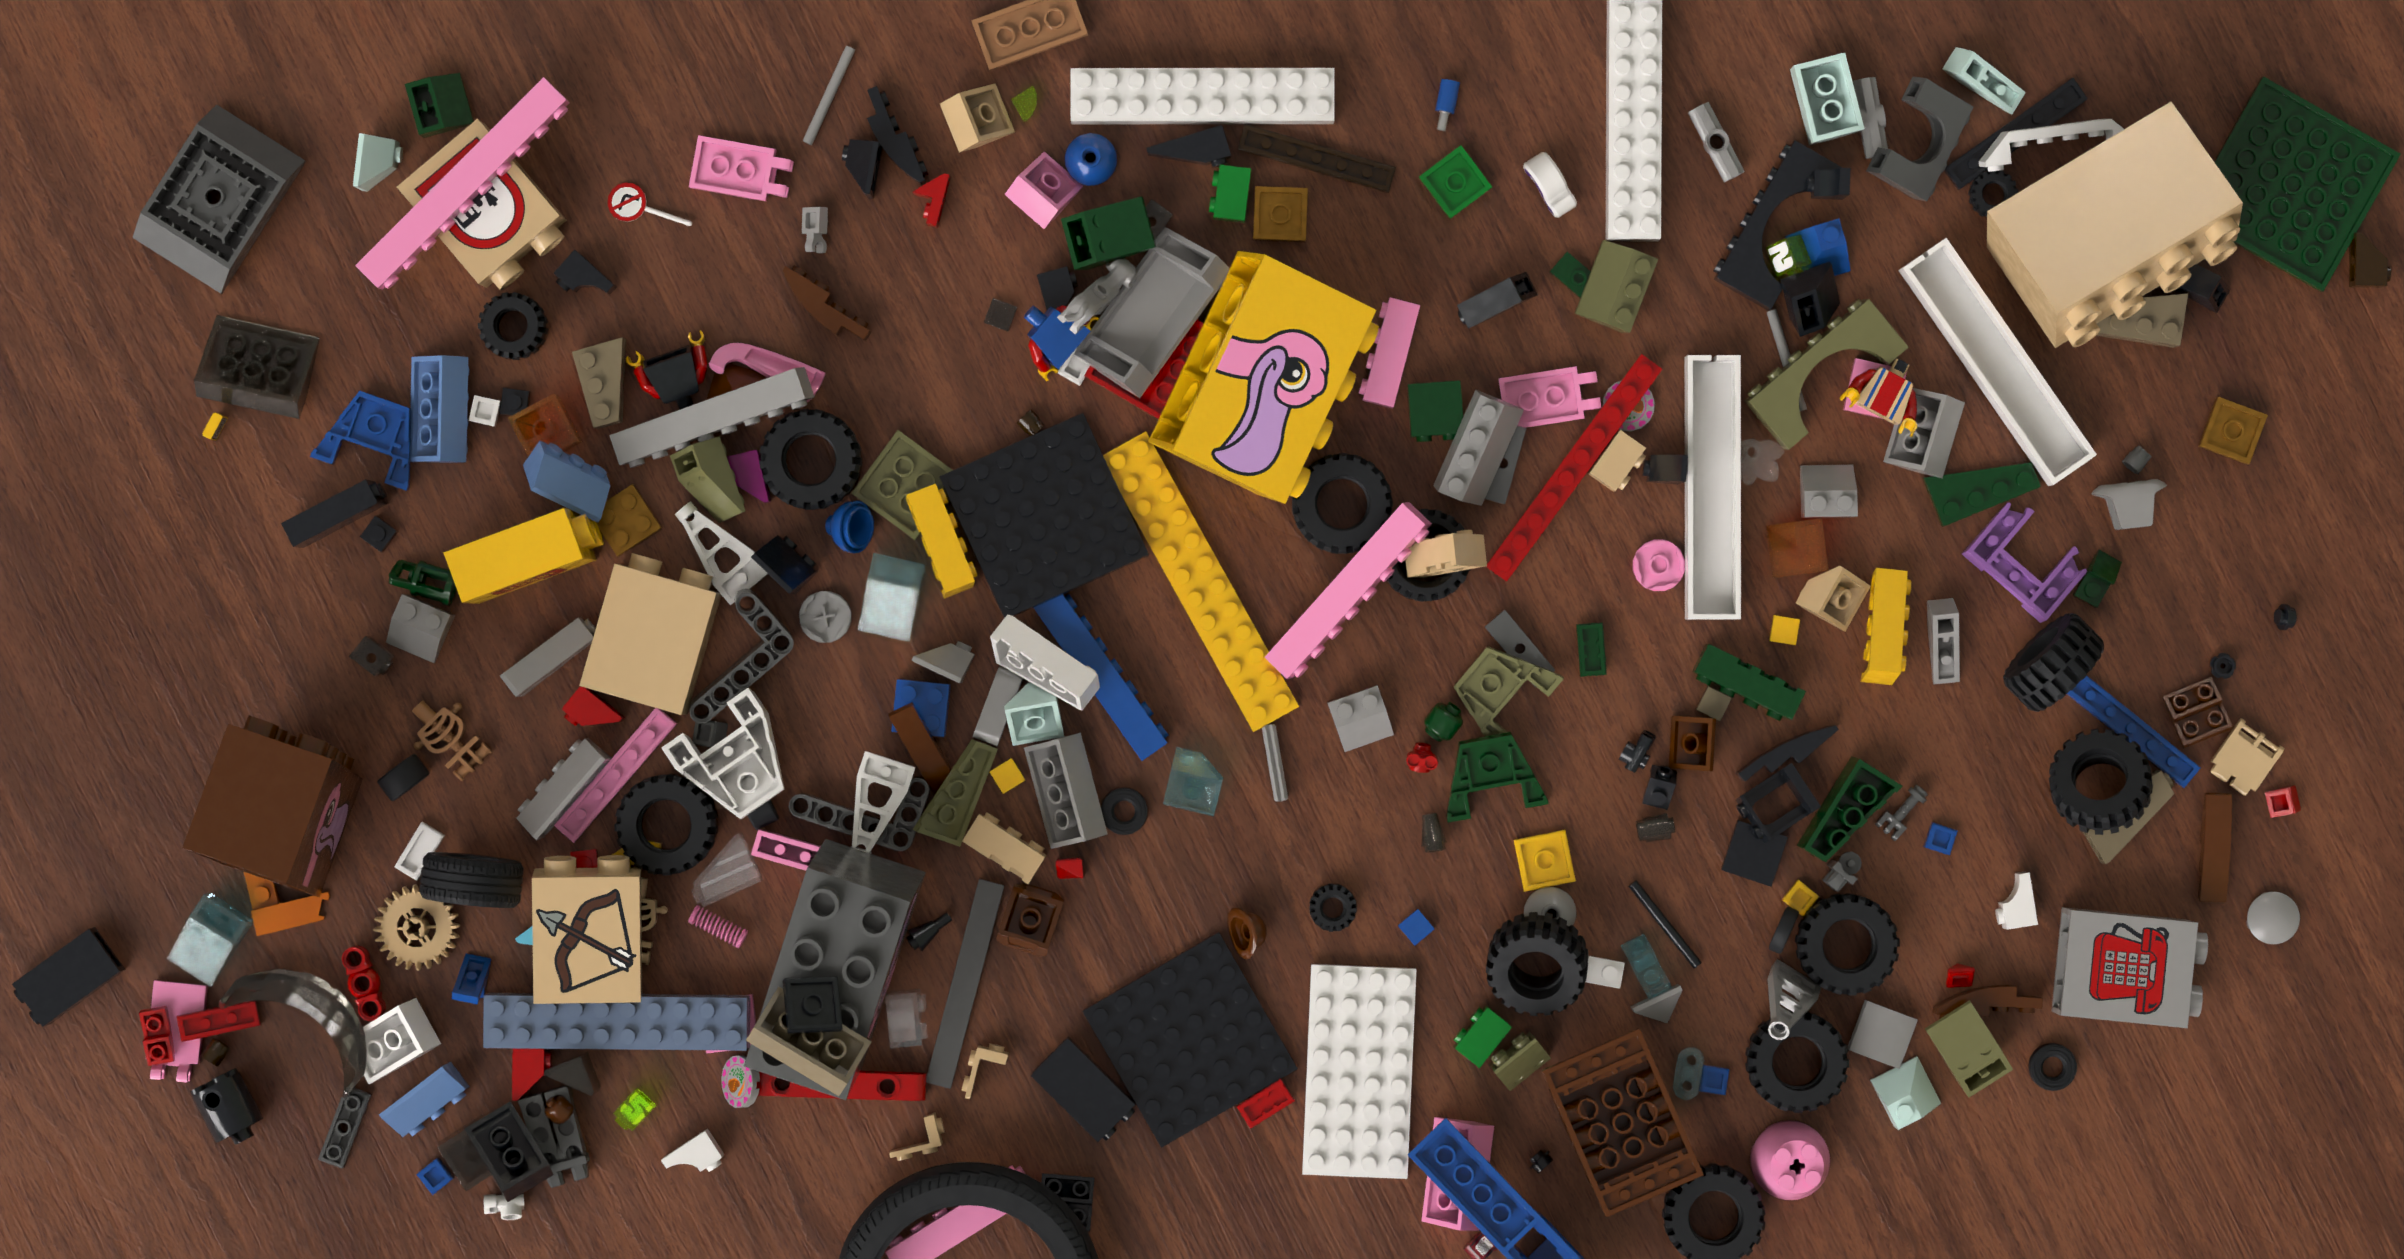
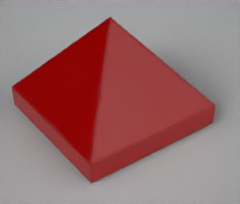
M1959 963L1950 967L1947 971L1946 988L1971 987L1974 979V967Z

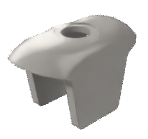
M2158 479L2098 486L2091 495L2106 500L2115 530L2146 527L2153 524L2154 495L2157 491L2166 487L2167 484Z

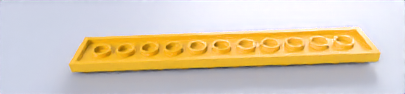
M1145 431L1104 454V459L1124 501L1252 731L1255 732L1298 708L1299 705L1281 673L1265 658L1269 653L1156 448L1148 442L1150 438Z

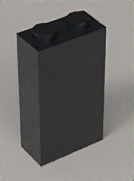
M365 479L284 521L281 525L292 546L304 548L387 505L384 499L387 497V494L380 483L376 484L375 481Z
M93 927L58 950L12 985L15 988L14 994L21 1003L25 1002L31 1010L29 1015L32 1020L44 1027L54 1022L126 969L96 927Z
M1069 1036L1031 1073V1077L1097 1142L1102 1138L1107 1141L1117 1130L1114 1126L1120 1120L1123 1122L1127 1121L1135 1112L1133 1109L1135 1101Z

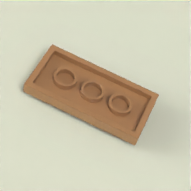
M1026 0L971 20L989 71L1088 36L1076 0Z

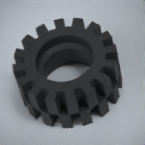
M1333 883L1323 885L1313 893L1310 899V915L1314 923L1321 929L1329 932L1341 931L1347 928L1355 919L1357 913L1356 900L1353 894L1342 885ZM1331 897L1338 898L1343 903V912L1336 918H1330L1323 912L1324 902Z

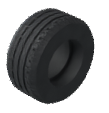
M428 852L423 858L419 892L424 899L492 908H515L520 902L524 868L519 861L448 852Z

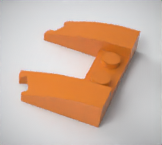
M244 872L253 909L251 914L257 936L325 920V916L319 915L322 899L329 900V892L321 893L320 898L309 896L280 903L275 882Z

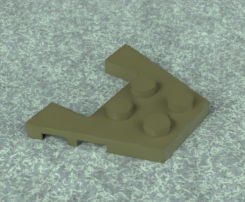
M1487 646L1454 685V689L1477 722L1482 734L1490 736L1508 732L1494 718L1525 681L1529 680L1549 697L1563 681L1564 677Z

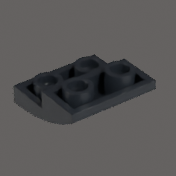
M1042 1173L1041 1183L1063 1199L1078 1216L1087 1232H1090L1095 1177Z

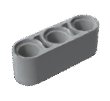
M999 666L975 728L973 738L998 746L1007 723L1004 706L1018 693L1023 681L1022 677Z

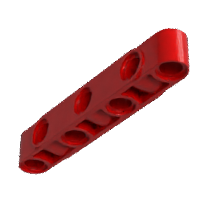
M861 1070L847 1099L925 1101L927 1074L919 1072ZM759 1072L760 1082H757L756 1089L759 1088L758 1096L837 1098L790 1082L787 1089H781L776 1083L777 1077ZM884 1079H891L895 1084V1090L889 1093L885 1092L881 1088V1082Z

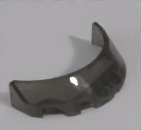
M272 969L248 976L245 975L237 979L220 999L219 1007L225 1009L229 1006L248 1001H275L293 1006L310 1015L328 1032L338 1049L344 1071L342 1098L347 1100L364 1076L367 1059L364 1029L354 1011L355 1009L339 990L331 988L325 980L306 972Z

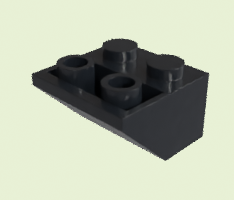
M1831 262L1823 263L1781 279L1789 319L1799 336L1801 337L1825 328L1840 304Z

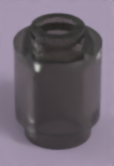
M1667 813L1642 817V820L1636 821L1639 841L1649 843L1671 839V833H1675L1673 817L1668 818Z

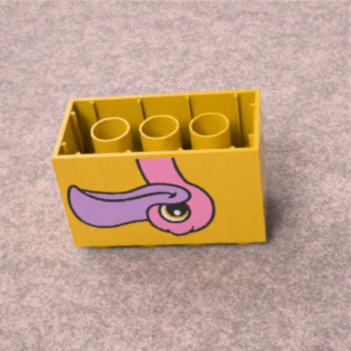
M1237 251L1148 442L1257 495L1286 504L1289 495L1298 498L1303 493L1310 478V469L1304 467V464L1312 447L1317 450L1322 449L1332 432L1333 421L1326 418L1335 399L1343 402L1348 397L1355 383L1356 374L1349 370L1357 351L1365 354L1376 339L1379 326L1371 322L1376 309L1265 254Z

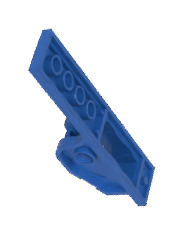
M1447 1118L1438 1124L1408 1153V1156L1507 1259H1584L1567 1239L1505 1180ZM1534 1227L1547 1239L1527 1257L1515 1244Z

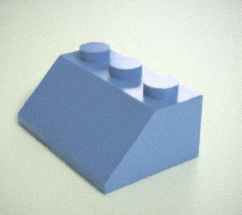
M539 441L523 464L531 491L581 515L586 514L589 519L598 523L602 517L611 486L607 472L598 465L591 466L585 463L576 454L569 455L563 452L560 447L553 443L546 444Z
M449 1062L389 1106L379 1116L402 1137L408 1133L413 1137L425 1128L422 1124L425 1120L431 1117L434 1121L446 1111L443 1108L446 1104L452 1101L455 1105L466 1096L464 1091L470 1086L455 1066Z

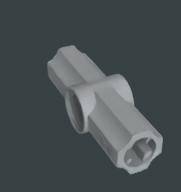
M1875 77L1854 80L1853 85L1864 125V130L1859 132H1861L1865 159H1872L1878 147L1888 149L1884 129L1886 127L1885 111L1879 101L1877 81Z
M1709 102L1689 111L1688 115L1703 142L1704 149L1709 153L1723 182L1725 183L1744 173L1745 171L1729 142V137L1723 131ZM1711 136H1718L1722 139V148L1715 149L1710 145Z

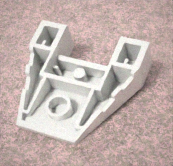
M749 688L727 702L742 726L701 754L691 738L684 733L662 747V750L678 772L740 819L785 789L769 713L755 692Z

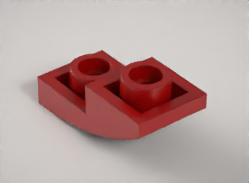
M167 1006L140 1010L139 1017L144 1034L142 1042L148 1066L174 1062V1046Z

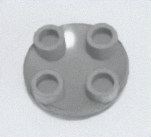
M2264 892L2251 903L2246 923L2248 929L2258 940L2267 944H2280L2289 940L2296 933L2300 923V913L2297 905L2289 896L2280 892Z

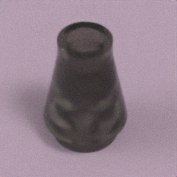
M1437 813L1422 815L1421 847H1424L1425 853L1446 850L1445 843H1447Z

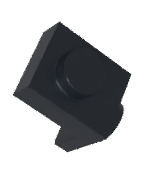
M1652 765L1642 804L1668 810L1676 786L1677 771L1664 765Z

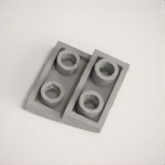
M1865 1000L1847 1049L1900 1069L1918 1020Z

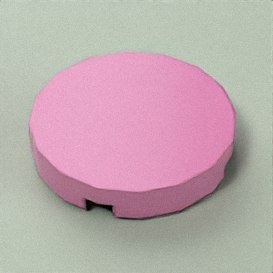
M1651 540L1644 543L1636 551L1633 558V573L1636 580L1644 588L1652 591H1666L1675 587L1685 572V559L1681 550L1667 540Z

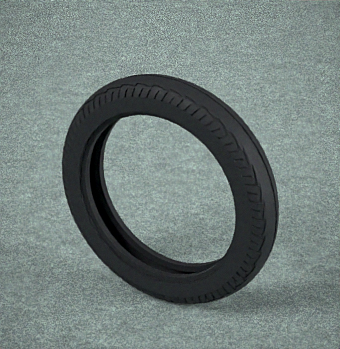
M956 1162L937 1165L918 1171L898 1181L873 1200L859 1216L850 1230L839 1256V1259H881L892 1240L904 1228L920 1217L947 1207L972 1205L996 1209L1019 1219L1040 1236L1055 1259H1098L1094 1244L1084 1225L1074 1211L1055 1192L1024 1173L1004 1166L981 1162Z

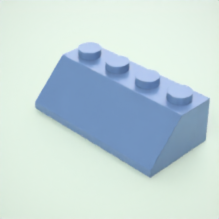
M438 355L411 358L410 462H466L468 452L467 404L469 400L468 357Z

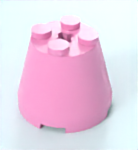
M1780 1121L1768 1126L1759 1135L1751 1149L1750 1166L1755 1180L1767 1193L1783 1200H1798L1813 1194L1824 1183L1829 1172L1830 1154L1824 1139L1812 1127L1799 1121ZM1797 1159L1798 1163L1795 1165L1794 1170L1789 1168L1790 1165L1794 1164V1160Z

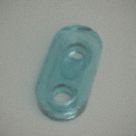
M1688 1047L1682 1050L1677 1058L1673 1090L1676 1096L1683 1100L1693 1099L1700 1092L1705 1058L1703 1053L1697 1048ZM1692 1055L1696 1058L1695 1065L1688 1064V1056ZM1685 1081L1692 1084L1690 1091L1684 1090L1683 1083Z

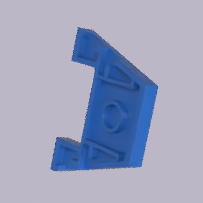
M359 391L339 416L331 430L325 434L324 439L317 448L311 452L310 457L334 465L342 441L353 442L392 456L393 459L384 483L409 491L411 408Z

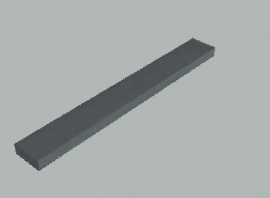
M979 878L926 1083L949 1089L952 1087L1005 886L1003 884Z

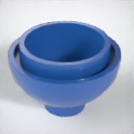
M1086 133L1076 137L1067 147L1065 166L1069 175L1075 181L1083 185L1095 186L1104 183L1113 175L1117 166V153L1113 144L1106 137L1096 133ZM1088 153L1095 154L1096 159L1094 162L1089 163L1086 161L1085 157Z
M848 501L838 507L834 514L827 518L825 528L826 532L832 536L833 541L840 549L849 553H860L871 541L874 532V520L870 509L865 503L861 501Z

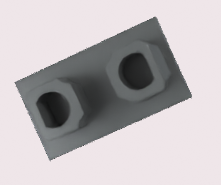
M1845 852L1838 861L1831 859L1827 864L1831 870L1822 881L1837 892L1846 883L1853 885L1857 878L1852 874L1860 870L1861 858L1854 852Z

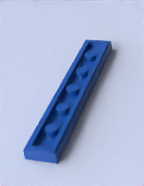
M2088 676L2081 680L2072 691L2070 690L2067 693L2068 696L2110 730H2114L2115 734L2119 736L2120 733L2129 736L2130 743L2136 741L2141 747V752H2145L2148 760L2162 772L2167 773L2182 788H2185L2201 767Z

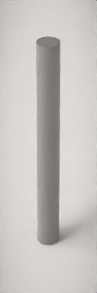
M845 46L803 138V142L809 145L813 144L855 49Z
M1774 309L1766 313L1784 367L1789 363L1787 358L1790 356V352L1777 310ZM1801 391L1799 410L1803 411L1807 407Z

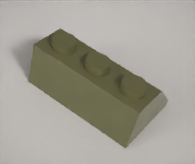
M1602 240L1574 314L1618 332L1630 333L1658 259L1638 250Z

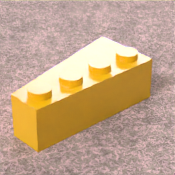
M933 484L907 494L906 501L917 530L922 534L921 539L925 551L932 559L933 572L936 579L942 584L943 589L941 593L943 598L945 599L973 588L975 583L974 577L977 576V572L972 561L967 563L964 553L968 552L963 538H957L954 529L958 525L953 513H947L944 504H947L948 500L943 488L938 490L937 485Z
M1876 568L1872 574L1868 609L1873 610L1872 615L1868 616L1866 633L1871 638L1867 640L1866 648L1864 649L1863 660L1868 661V667L1861 674V682L1892 685L1901 674V671H1905L1906 656H1902L1903 646L1907 645L1908 631L1904 630V621H1908L1910 606L1906 605V595H1910L1911 580L1907 579L1908 571Z

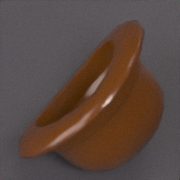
M1232 908L1230 910L1227 924L1233 945L1242 958L1250 959L1255 954L1256 948L1265 942L1267 936L1265 923L1255 913H1246L1240 908Z

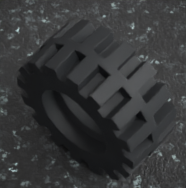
M1987 171L1975 178L1970 185L1971 188L1968 195L1970 196L1969 203L1972 204V209L1979 213L1978 215L1987 217V211L1997 206L1985 202L1983 189L1986 185L1994 183L2002 187L2004 191L2002 202L2018 193V189L2015 186L2017 184L2015 180L2011 179L2009 174H2005L2003 171Z

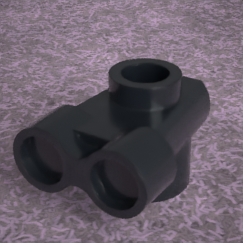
M1643 730L1636 743L1637 745L1628 741L1619 757L1620 761L1626 763V769L1634 773L1638 768L1644 769L1650 758V755L1646 753L1655 741L1656 735Z

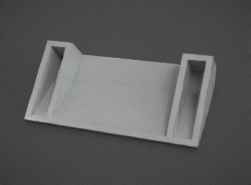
M1166 227L1155 241L1156 248L1148 250L1136 267V275L1131 283L1132 288L1128 289L1124 285L1122 286L1118 296L1109 304L1090 330L1091 332L1074 353L1076 357L1139 398L1219 290L1229 271V267L1217 255Z

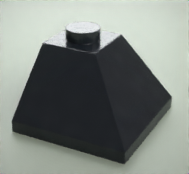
M850 139L849 146L844 145L842 161H846L845 166L869 199H874L883 148L876 141Z

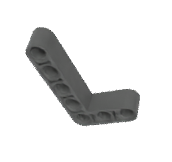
M751 589L738 591L734 599L737 611L762 640L691 700L689 704L690 716L697 723L701 724L710 721L728 705L727 702L750 687L793 649L794 642L789 630ZM743 597H752L754 604L750 608L741 607L739 603ZM768 616L771 618V624L766 628L759 627L757 625L759 617ZM786 636L788 638L786 646L777 647L774 644L776 637ZM763 652L769 656L764 664H757L754 661V657L758 653ZM738 670H745L749 675L746 680L737 681L734 678V674ZM718 687H725L729 692L726 697L717 698L714 695V691ZM698 704H705L709 709L706 714L697 715L694 712V708Z
M916 777L911 780L909 790L899 805L894 823L889 822L883 835L877 840L876 844L896 851H905L911 847L917 833L912 829L924 812L931 789L924 778ZM914 782H921L925 786V793L920 797L913 795L911 792V786ZM805 793L797 794L791 798L789 810L792 815L853 836V830L848 829L844 823L846 816L854 815L853 809ZM798 798H804L808 802V809L804 813H800L795 809V802ZM824 806L830 807L833 810V818L830 821H824L820 817V810ZM912 807L916 810L917 817L914 821L910 822L903 818L904 808ZM863 813L862 829L869 832L870 826L874 823H879L880 818ZM897 832L906 833L908 836L907 845L898 846L895 843L894 836Z

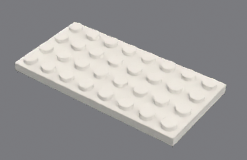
M1311 964L1302 1175L1408 1178L1416 968Z

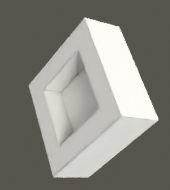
M474 395L469 421L496 427L501 401Z

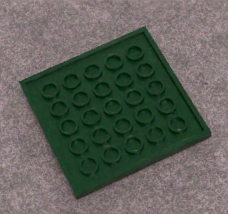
M2261 77L2214 160L2219 170L2243 202L2239 223L2240 231L2234 243L2316 290L2323 292L2351 244L2354 233H2357L2401 154L2266 77Z

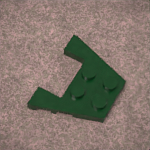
M1511 732L1459 741L1446 814L1448 823L1471 819L1467 794L1484 789L1520 783L1525 808L1549 804L1543 789Z

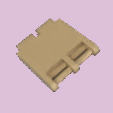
M2240 718L2210 760L2214 763L2210 772L2224 782H2227L2231 776L2234 777L2229 786L2246 796L2250 789L2252 791L2258 789L2285 748L2281 745L2276 746L2265 738L2264 733L2256 732L2245 724L2246 721ZM2243 728L2245 731L2253 735L2255 739L2249 737L2247 734L2242 732L2241 729ZM2263 742L2265 745H2267L2268 747H2270L2271 749H2273V750H2274V753H2272L2271 751H2269L2267 748H2265L2264 746H2262L2260 743Z

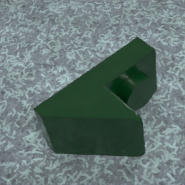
M2098 549L2073 596L2094 608H2098L2109 586L2115 584L2122 562Z

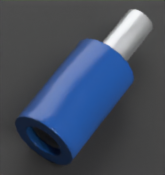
M1441 79L1435 111L1440 112L1437 130L1446 131L1448 116L1455 113L1460 82Z

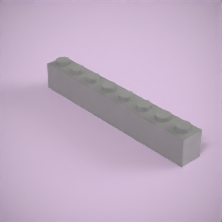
M805 367L794 368L609 436L619 465L629 464L630 468L645 464L644 459L652 456L653 460L668 455L667 450L675 448L676 451H680L690 446L692 441L698 440L702 442L714 438V433L721 431L722 435L734 432L737 430L736 425L745 423V426L759 423L761 422L759 418L768 414V417L772 418L781 415L786 407L791 406L792 410L806 406V400L814 398V394Z

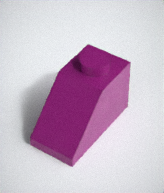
M754 450L727 456L730 468L735 473L736 485L764 503L771 502L768 486L762 477V469H760V451Z

